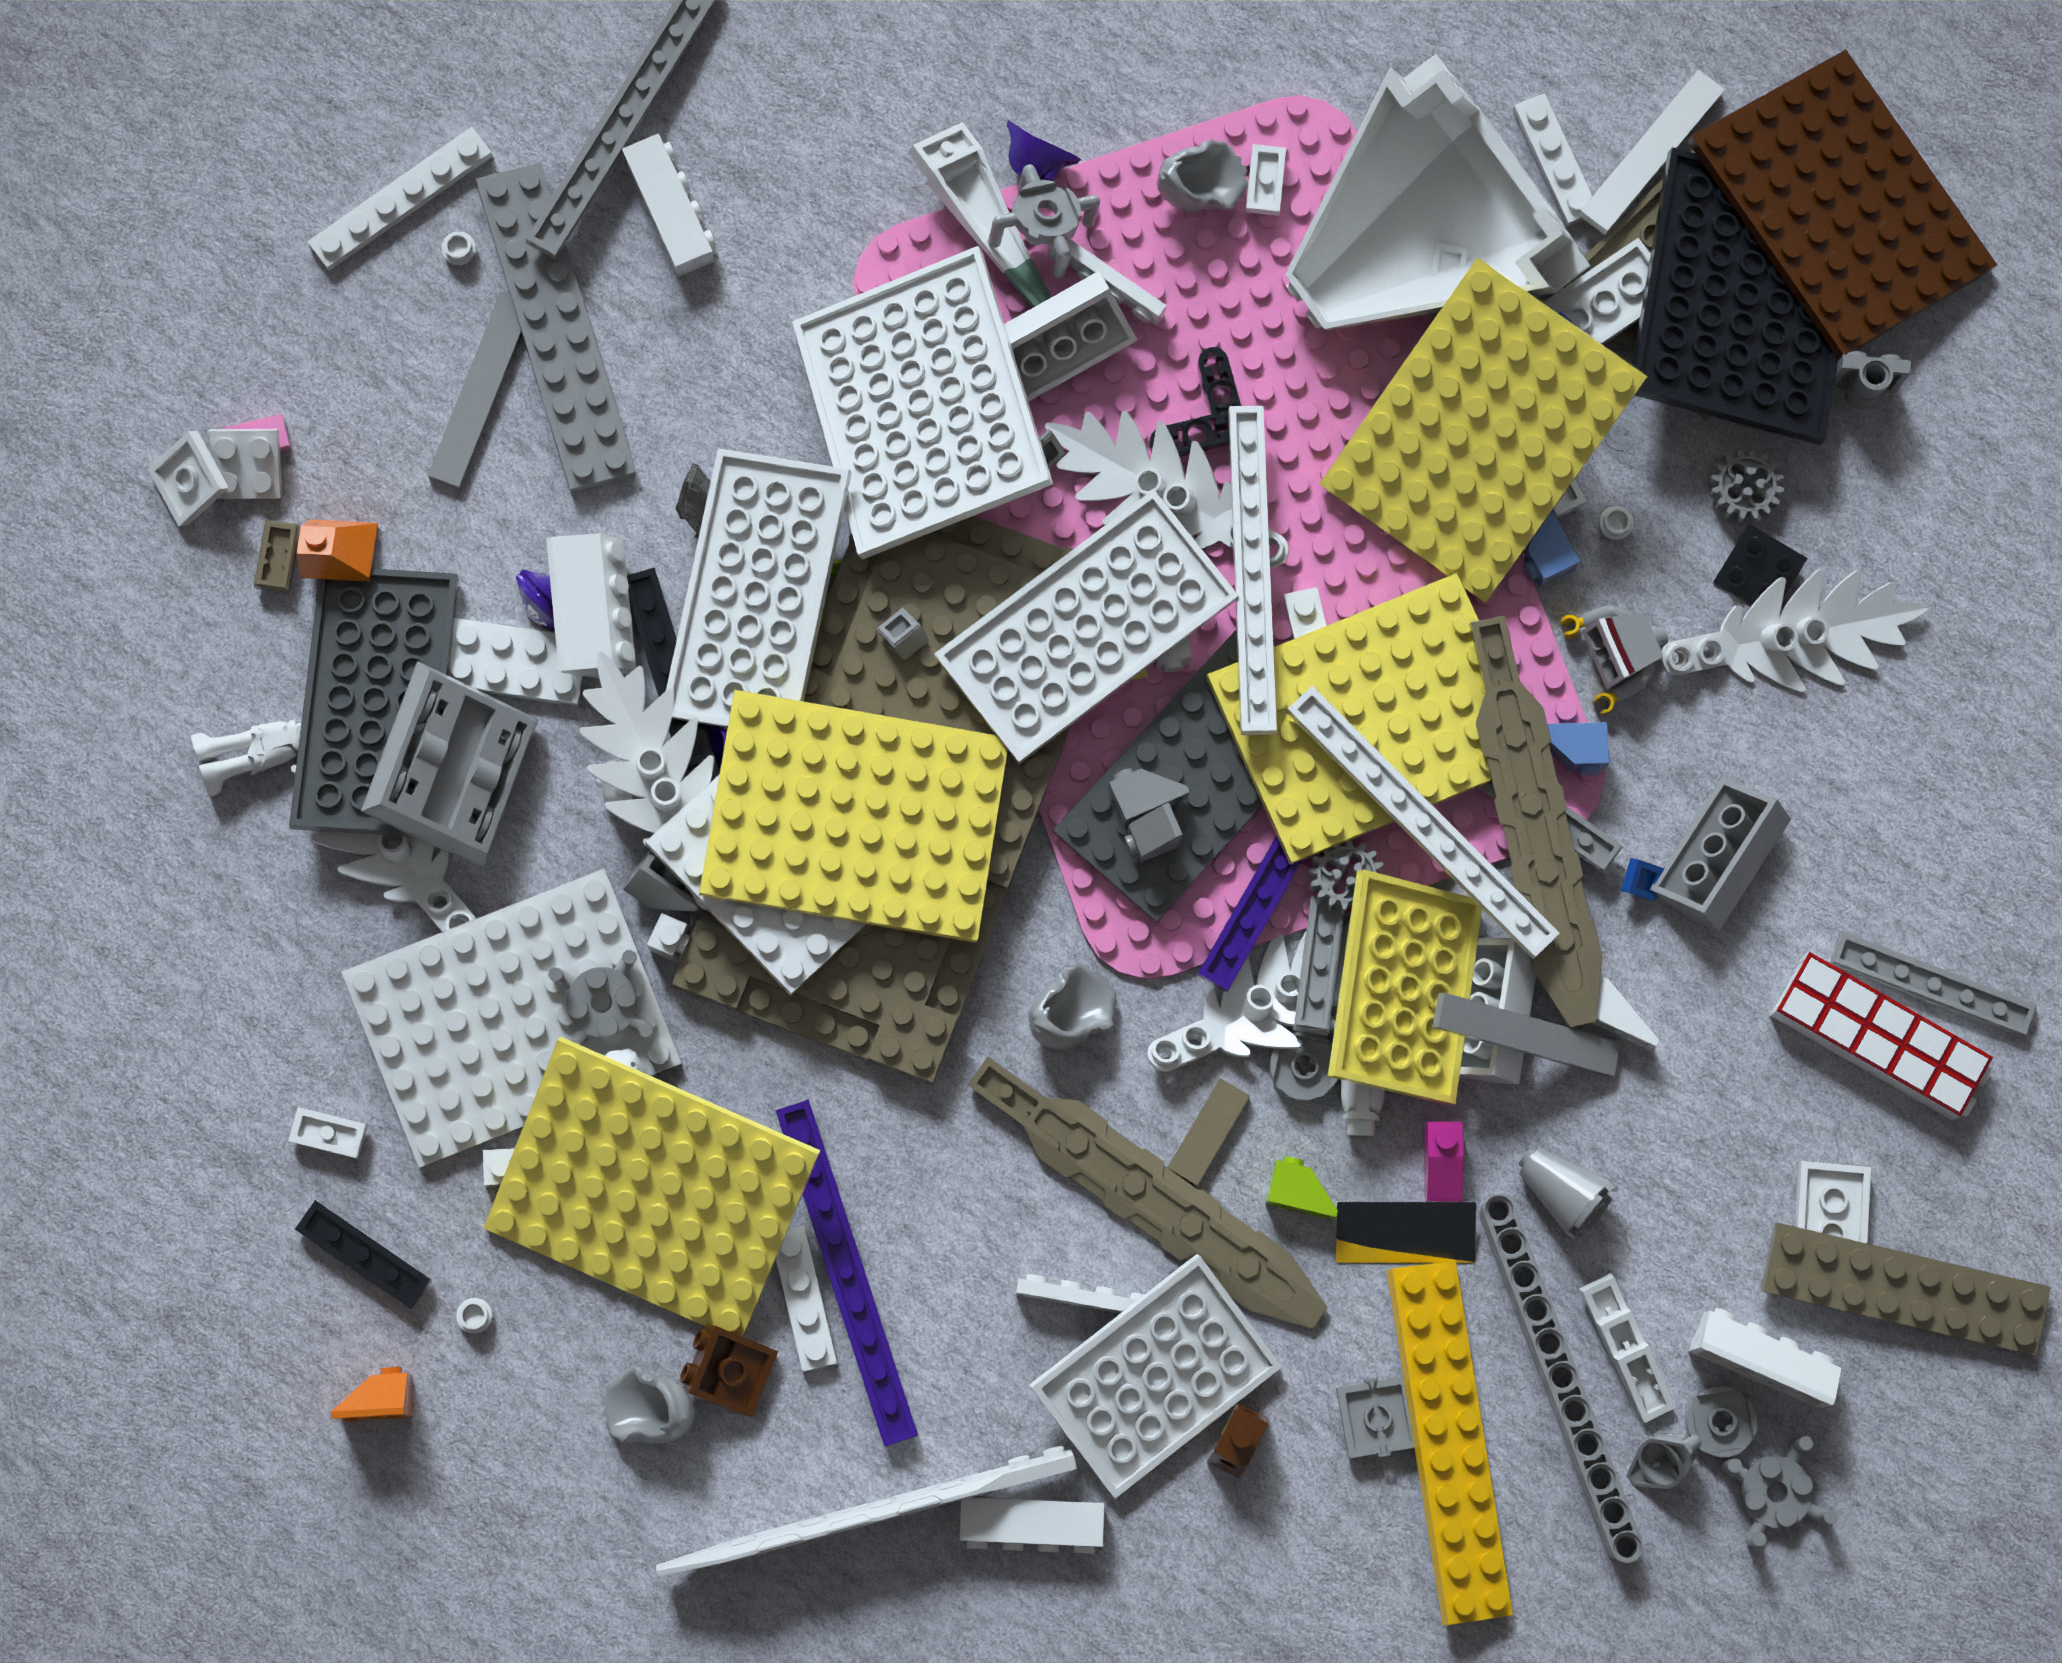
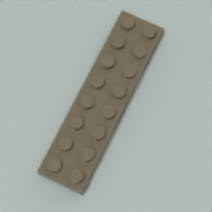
M1775 1223L1760 1292L2037 1356L2051 1287L1795 1226Z

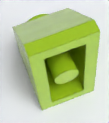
M1284 1156L1283 1161L1276 1160L1269 1184L1266 1205L1329 1220H1334L1337 1217L1338 1210L1312 1168L1303 1166L1304 1160Z

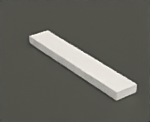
M1698 70L1583 207L1579 216L1606 235L1666 163L1670 149L1672 147L1678 148L1720 98L1725 89Z

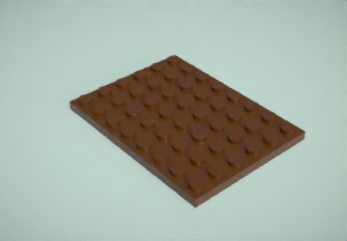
M1846 49L1696 132L1687 141L1839 360L1843 354L1846 355L1848 352L1856 351L1989 273L1997 266L1993 257Z

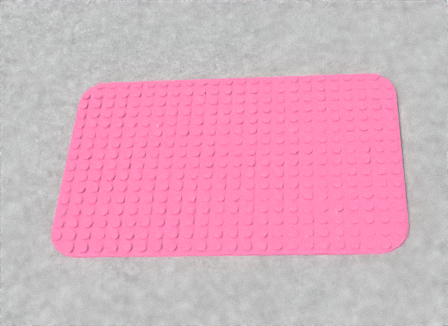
M1303 95L1275 98L1060 171L1055 180V186L1066 190L1067 187L1077 198L1096 195L1100 198V206L1095 224L1092 227L1084 226L1082 224L1084 211H1082L1075 235L1069 239L1167 306L1165 317L1156 326L1151 322L1144 323L1132 313L1133 309L1124 303L1118 304L1138 341L1028 402L1039 437L1047 431L1045 428L1046 423H1057L1081 430L1084 415L1086 412H1090L1106 429L1115 446L1122 411H1127L1144 439L1151 460L1152 453L1149 449V441L1158 421H1163L1165 425H1170L1210 415L1197 364L1199 356L1204 349L1209 347L1222 349L1228 356L1241 406H1263L1268 529L1284 537L1289 545V555L1286 561L1278 567H1270L1273 647L1293 640L1283 598L1284 594L1317 587L1326 625H1330L1448 577L1319 484L1430 326L1432 320L1430 314L1331 330H1325L1323 327L1317 329L1306 315V312L1310 309L1303 299L1298 302L1289 292L1287 285L1290 281L1285 276V273L1357 133L1349 118L1326 101ZM1214 139L1218 142L1227 143L1228 146L1234 149L1236 156H1241V165L1247 168L1245 177L1249 181L1253 144L1286 148L1279 216L1246 213L1248 187L1245 194L1234 205L1232 211L1220 209L1201 210L1199 213L1182 211L1164 200L1158 191L1157 178L1159 169L1164 160L1185 148L1201 146L1203 141L1207 142ZM1019 184L1000 190L1010 213H1012L1014 201L1019 194ZM948 208L897 224L876 236L859 257L853 279L855 296L979 246V244ZM1048 208L1038 209L1044 216L1050 217L1055 215ZM1018 230L1051 297L1082 281L1077 275L1078 271L1069 265L1063 278L1054 277L1052 270L1055 261L1050 257V252L1047 251L1048 244L1032 245L1025 240V236ZM979 246L983 252L1004 324L1032 309V306ZM1209 357L1207 364L1204 366H1211L1214 374L1213 381L1219 379L1217 371L1221 361L1216 362L1213 357ZM1219 387L1212 392V397L1217 403L1225 404L1231 399V393L1226 388ZM1226 420L1225 427L1215 430V423L1210 424L1213 429V440L1218 439V431H1229V420ZM1194 427L1189 430L1188 437L1192 442L1202 443L1207 439V433L1203 428ZM1178 431V439L1173 441H1180V448H1183L1185 446L1182 442V431ZM1230 445L1203 451L1213 471L1220 497L1224 483L1226 481L1231 483ZM1063 447V449H1064V451L1066 452V454H1067L1068 452H1070V451H1068L1066 448ZM1063 455L1049 468L1053 482L1052 485L974 516L1065 549V546L1074 549L1105 525L1102 523V520L1129 496L1104 501H1078L1075 495L1099 473H1077L1059 469L1056 464L1065 456ZM1189 455L1180 457L1185 477ZM1199 535L1193 536L1192 538L1195 540ZM1220 541L1211 547L1202 549L1235 590L1234 549ZM1272 545L1269 547V555L1275 556L1278 552L1277 545ZM1521 553L1486 603L1467 589H1465L1466 594L1479 621L1505 615L1520 682L1544 708L1547 724L1588 723L1534 582L1528 578L1524 570L1523 562H1525V559ZM1236 601L1188 636L1191 661L1190 665H1184L1185 669L1177 672H1164V668L1156 669L1154 662L1147 667L1148 675L1135 681L1130 680L1073 723L1039 811L1083 935L1096 956L1121 974L1146 980L1173 976L1203 965L1277 836L1264 806H1262L1157 923H1154L1053 833V829L1229 636L1237 630ZM1552 755L1558 784L1562 785L1567 807L1587 820L1599 804L1604 782L1603 770H1600L1598 775L1582 776L1579 775V771H1569ZM1474 788L1433 805L1490 864L1510 858L1503 825L1499 824L1494 800L1481 790ZM1396 822L1352 839L1353 847L1358 848L1363 842L1365 843V853L1368 854L1371 851H1376L1374 863H1383V870L1379 874L1426 886L1451 878ZM1346 842L1340 844L1341 847L1346 846ZM1320 853L1302 860L1253 947L1278 938L1282 932L1283 936H1287L1306 929L1311 896H1317L1320 892L1310 890V884L1314 880L1308 878L1309 870L1315 868L1312 865V860L1314 856L1321 857ZM1349 860L1347 874L1341 877L1339 888L1333 891L1338 895L1344 893L1346 880L1349 876L1352 877L1354 865L1359 863L1358 860ZM1327 866L1325 869L1332 873V870L1336 868L1334 866ZM1347 907L1345 915L1351 913L1352 907Z

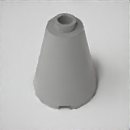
M1542 1147L1536 1151L1532 1148L1529 1149L1518 1163L1522 1167L1519 1175L1566 1235L1573 1241H1577L1582 1237L1578 1231L1583 1226L1589 1230L1603 1215L1613 1200L1608 1195L1609 1192L1618 1191V1186L1613 1182Z

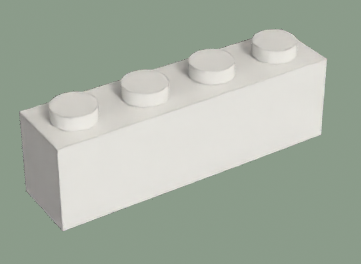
M656 134L623 148L624 161L677 278L713 263L714 256L712 250L717 249L716 243L710 230L704 232L699 221L704 219L696 200L690 203L686 194L690 187L683 171L677 173L673 162L677 161L670 142L664 144L660 135Z
M975 1497L961 1500L959 1541H967L966 1548L988 1549V1542L1002 1543V1550L1023 1551L1024 1544H1037L1038 1552H1059L1060 1545L1074 1546L1073 1553L1095 1554V1547H1103L1104 1503Z

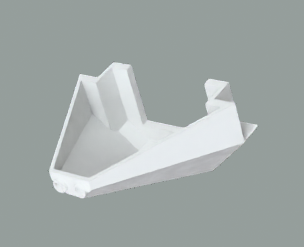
M1435 54L1404 79L1391 67L1389 68L1285 276L1290 281L1287 288L1298 302L1303 299L1310 309L1306 312V315L1317 329L1323 327L1325 330L1437 313L1444 306L1477 257L1534 297L1558 293V290L1591 266L1580 252L1581 250L1572 236L1565 229L1566 227L1487 117L1474 104L1468 93L1454 75L1450 73L1439 56ZM1436 241L1468 248L1466 266L1459 268L1460 254L1442 250L1437 276L1429 278ZM1445 269L1450 270L1449 272L1441 274V272Z

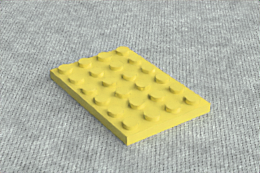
M1368 870L1357 871L1328 1077L1445 1105L1456 1104L1465 1037L1435 1029L1432 1026L1439 993H1448L1470 1000L1482 908L1471 897Z

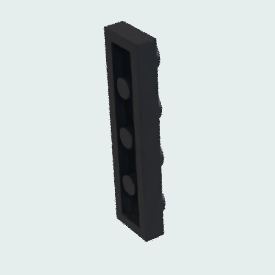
M316 1200L295 1228L303 1236L410 1309L415 1306L432 1281L429 1277Z

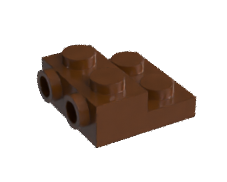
M707 1324L705 1330L700 1329L697 1332L693 1341V1349H696L697 1352L693 1362H687L684 1365L679 1380L681 1383H684L683 1388L687 1393L753 1418L778 1351L720 1327Z

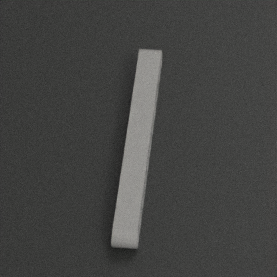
M1501 1194L1493 1195L1480 1206V1220L1604 1547L1610 1559L1617 1563L1635 1562L1643 1552L1641 1536L1516 1208L1507 1196ZM1491 1203H1500L1504 1207L1506 1214L1503 1220L1497 1221L1491 1218L1488 1211ZM1508 1235L1516 1239L1518 1249L1515 1254L1506 1253L1502 1249L1501 1240L1503 1236ZM1516 1269H1525L1529 1273L1531 1281L1528 1287H1520L1514 1281ZM1529 1302H1537L1543 1308L1541 1320L1535 1321L1529 1318L1526 1311ZM1543 1335L1551 1336L1555 1340L1556 1349L1553 1354H1546L1540 1349L1539 1341ZM1557 1368L1563 1369L1568 1374L1569 1381L1564 1388L1557 1387L1552 1381V1373ZM1569 1402H1574L1581 1408V1417L1576 1422L1570 1421L1565 1415V1406ZM1583 1435L1590 1437L1594 1442V1450L1589 1456L1582 1454L1578 1449V1440ZM1596 1469L1602 1470L1607 1476V1483L1601 1490L1595 1488L1590 1480L1592 1472ZM1609 1503L1615 1504L1620 1511V1517L1615 1523H1609L1603 1514L1605 1506ZM1622 1537L1628 1538L1633 1545L1632 1553L1626 1558L1619 1555L1616 1548L1618 1540Z

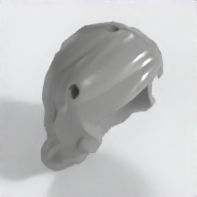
M1211 139L1207 142L1203 141L1201 146L1185 148L1165 159L1159 169L1157 188L1164 200L1182 211L1197 213L1201 210L1211 209L1232 211L1234 205L1245 194L1248 187V181L1245 177L1247 168L1241 165V156H1236L1231 146H1228L1225 142Z
M1077 964L1073 967L1063 968L1061 973L1058 974L1057 979L1053 980L1039 994L1028 1012L1029 1027L1034 1039L1050 1048L1068 1049L1078 1044H1083L1087 1037L1097 1032H1107L1110 1028H1113L1114 1023L1112 1019L1115 1014L1117 994L1109 986V979L1107 977L1101 978L1098 970L1092 972L1087 965Z
M634 1364L630 1366L629 1370H625L619 1376L611 1379V1382L606 1386V1396L602 1399V1404L606 1407L603 1411V1416L607 1418V1429L610 1431V1435L617 1437L622 1443L630 1442L632 1444L638 1441L659 1444L681 1439L690 1429L696 1415L695 1405L680 1383L668 1378L667 1375L660 1377L647 1373L641 1367Z

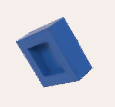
M1630 858L1621 891L1643 899L1656 901L1657 895L1650 891L1653 883L1654 885L1656 884L1665 868Z

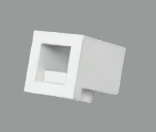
M661 913L647 946L651 952L680 964L692 931L689 930L686 923Z

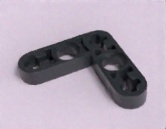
M1209 347L1204 349L1199 356L1197 364L1210 415L1166 425L1173 440L1178 439L1177 432L1182 431V442L1185 447L1180 448V441L1174 442L1179 457L1190 455L1192 441L1188 437V432L1194 427L1203 428L1207 433V439L1199 443L1203 451L1230 445L1229 431H1218V439L1213 440V429L1210 425L1215 423V430L1225 427L1226 420H1229V406H1241L1228 356L1220 348ZM1209 357H1213L1216 362L1221 361L1217 371L1219 379L1213 381L1214 374L1211 366H1204L1207 364ZM1219 387L1226 388L1231 393V399L1225 404L1217 403L1212 397V392ZM1156 429L1151 434L1149 441V449L1151 453L1153 449Z

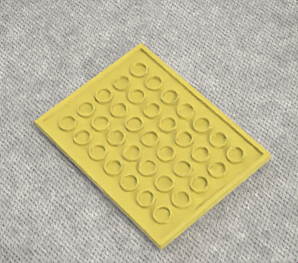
M1477 257L1319 484L1447 576L1457 573L1463 587L1486 603L1648 376Z
M1457 573L1273 647L1276 735H1241L1238 662L1207 674V682L1290 865L1395 822L1286 713L1287 709L1311 686L1432 806L1492 781L1487 757L1483 756L1476 727V719L1485 689L1469 625L1471 622L1479 620Z
M734 690L699 896L976 943L980 929L1008 749L997 735Z
M560 1037L550 1057L485 1222L484 1229L705 1327L707 1324L714 1325L744 1337L820 1150Z

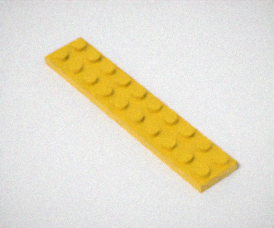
M1456 1261L1386 1270L1442 1625L1513 1615Z

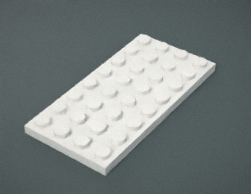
M718 448L666 690L668 688L674 689L672 719L690 721L692 718H697L700 724L728 728L734 690L804 702L852 472L849 469Z
M1153 489L934 653V657L995 735L1000 738L1016 762L1020 764L1235 602L1239 595Z

